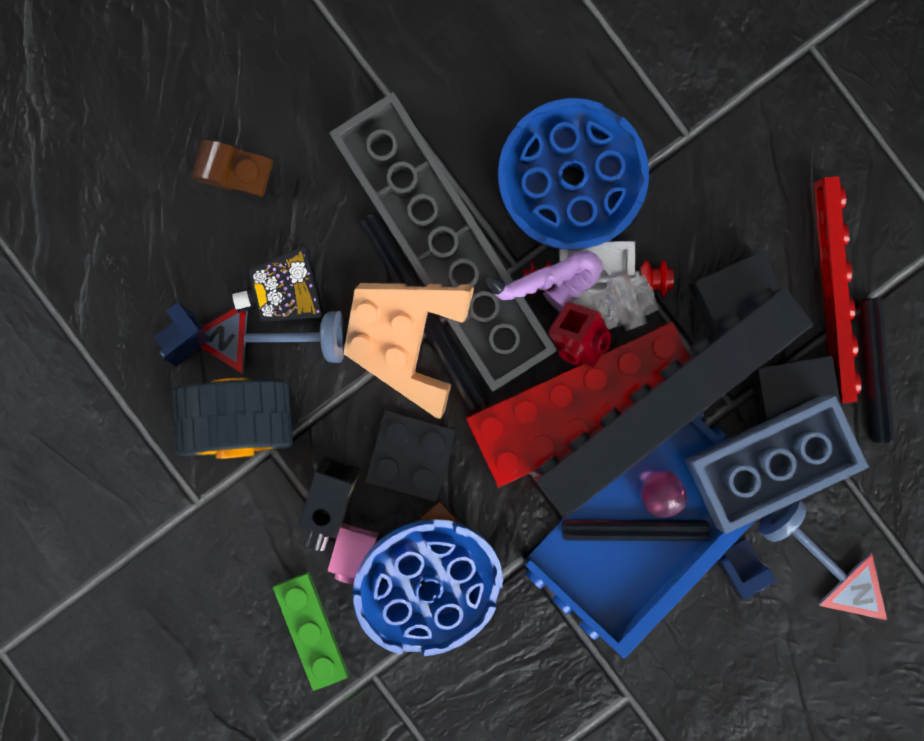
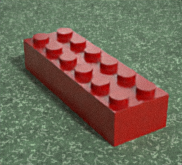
M673 322L659 326L606 351L600 356L594 367L580 363L467 416V422L498 488L537 470L536 468L554 454L559 459L570 450L567 444L574 437L585 430L588 434H591L601 426L598 419L614 407H617L620 411L632 402L628 396L644 383H648L651 387L660 380L662 376L659 372L675 359H678L680 363L687 359L689 356Z

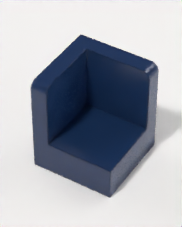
M179 302L166 311L173 322L155 337L162 348L160 351L162 358L175 366L181 364L211 340V337L192 311Z
M741 539L734 543L717 561L733 590L743 600L776 582L771 570L761 563L747 539Z

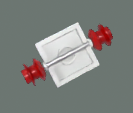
M635 241L606 242L599 246L582 250L559 249V262L570 258L572 254L585 251L596 254L602 261L603 268L600 278L594 286L590 287L588 291L583 292L573 303L598 310L603 317L636 316L635 287L639 286L640 291L646 298L649 297L652 290H659L661 296L665 297L667 290L673 289V268H667L665 260H662L659 268H652L649 261L646 260L640 267L639 272H635ZM530 261V269H523L522 277L540 269H536L533 261ZM547 261L544 267H551L552 264ZM530 293L531 299H533L535 293Z

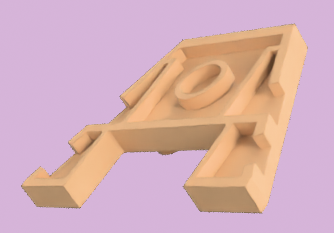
M360 283L354 292L343 354L434 417L441 419L446 409L451 384L415 371L428 312L463 323L468 315L474 286L460 284L458 287H442V284H428L426 287H406V284Z

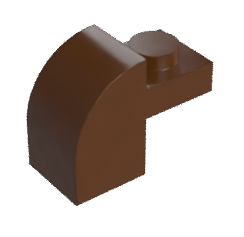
M202 140L192 178L198 182L229 191L235 189L263 197L274 161L267 157L235 149L232 145Z

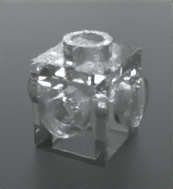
M627 273L606 281L608 289L591 296L596 310L600 311L608 330L622 324L625 331L647 323L645 315L659 310L654 299V292L644 274L633 279H629Z

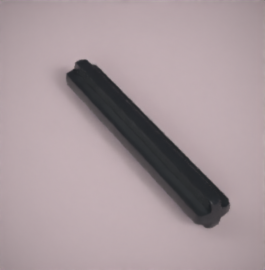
M866 298L860 300L859 306L871 440L875 444H888L894 441L883 305L881 298Z
M565 519L562 522V537L566 541H708L710 525L705 520Z

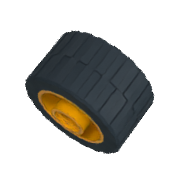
M229 378L185 385L172 391L175 450L179 456L216 455V458L254 456V452L289 448L293 444L289 385L285 381Z

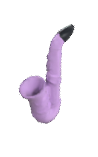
M585 251L572 254L570 258L551 267H544L509 284H505L502 280L486 275L484 278L492 292L502 300L525 297L527 293H535L538 288L546 290L543 292L546 300L556 310L561 312L566 302L573 303L583 292L588 291L590 287L594 286L601 276L603 267L602 261L596 254Z

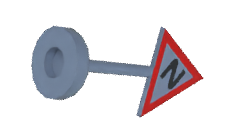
M236 308L203 326L211 340L201 348L244 374L245 344L248 342H320L322 355L327 362L341 363L344 358L346 329L341 311H328L323 316L320 333H246L248 311L238 313Z
M801 499L763 517L759 526L762 536L767 540L776 542L792 534L840 580L818 603L819 606L887 620L871 552L853 570L846 574L799 528L806 515V506Z

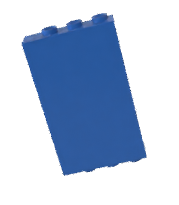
M703 412L566 519L705 520L710 525L708 541H566L562 537L564 517L524 559L525 566L528 568L525 575L540 589L544 585L556 594L552 600L567 615L573 610L582 619L579 626L592 639L596 640L600 636L623 659L634 650L755 522L753 521L727 534L715 527L684 460L729 438L716 426L711 430L702 421L705 416Z

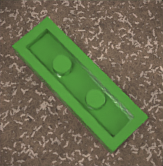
M307 572L274 585L273 590L312 690L315 691L348 678L349 673L310 573Z

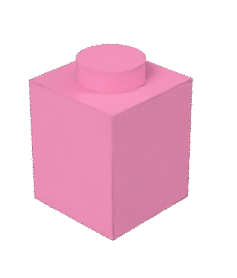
M343 523L339 529L328 572L335 573L334 578L338 581L354 584L358 568L366 554L376 544L379 533Z

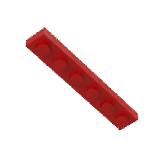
M839 176L824 177L814 183L827 356H833L840 403L858 402L857 394L861 391V378L859 373L855 371L854 357L858 354V341L855 334H852L851 319H854L855 303L853 298L849 297L848 282H851L852 266L850 261L846 260L845 245L849 242L848 225L843 223L842 208L846 205V191L844 186H840Z

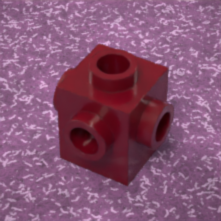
M566 302L549 330V334L559 350L560 357L574 365L582 363L594 367L600 356L608 350L612 338L600 311L571 302Z

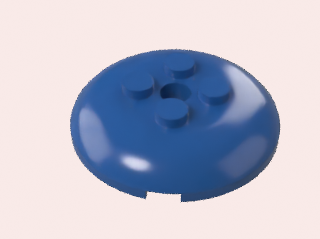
M570 98L556 100L529 112L516 124V127L508 136L501 151L498 166V184L501 198L512 220L521 230L536 241L564 250H582L596 247L619 235L631 224L645 200L649 183L647 154L635 129L624 117L621 118L601 103L587 99ZM566 168L577 169L582 176L581 183L576 186L566 183L562 178L563 170Z
M439 519L422 520L406 524L381 538L362 560L353 585V605L357 619L365 633L374 642L394 653L402 654L403 651L422 652L423 656H430L452 650L473 638L493 616L497 608L495 602L499 590L503 586L501 565L496 553L487 540L478 532L463 524ZM422 580H424V582H429V581H431L430 583H428V584H426V585H422V584H421V581H422Z

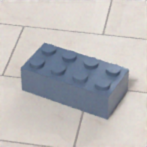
M829 395L816 397L684 459L715 527L725 534L869 468L836 396Z

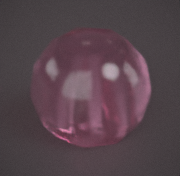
M661 470L652 473L644 480L640 491L643 505L649 513L656 517L668 518L676 516L685 508L688 500L686 489L680 479L671 471Z

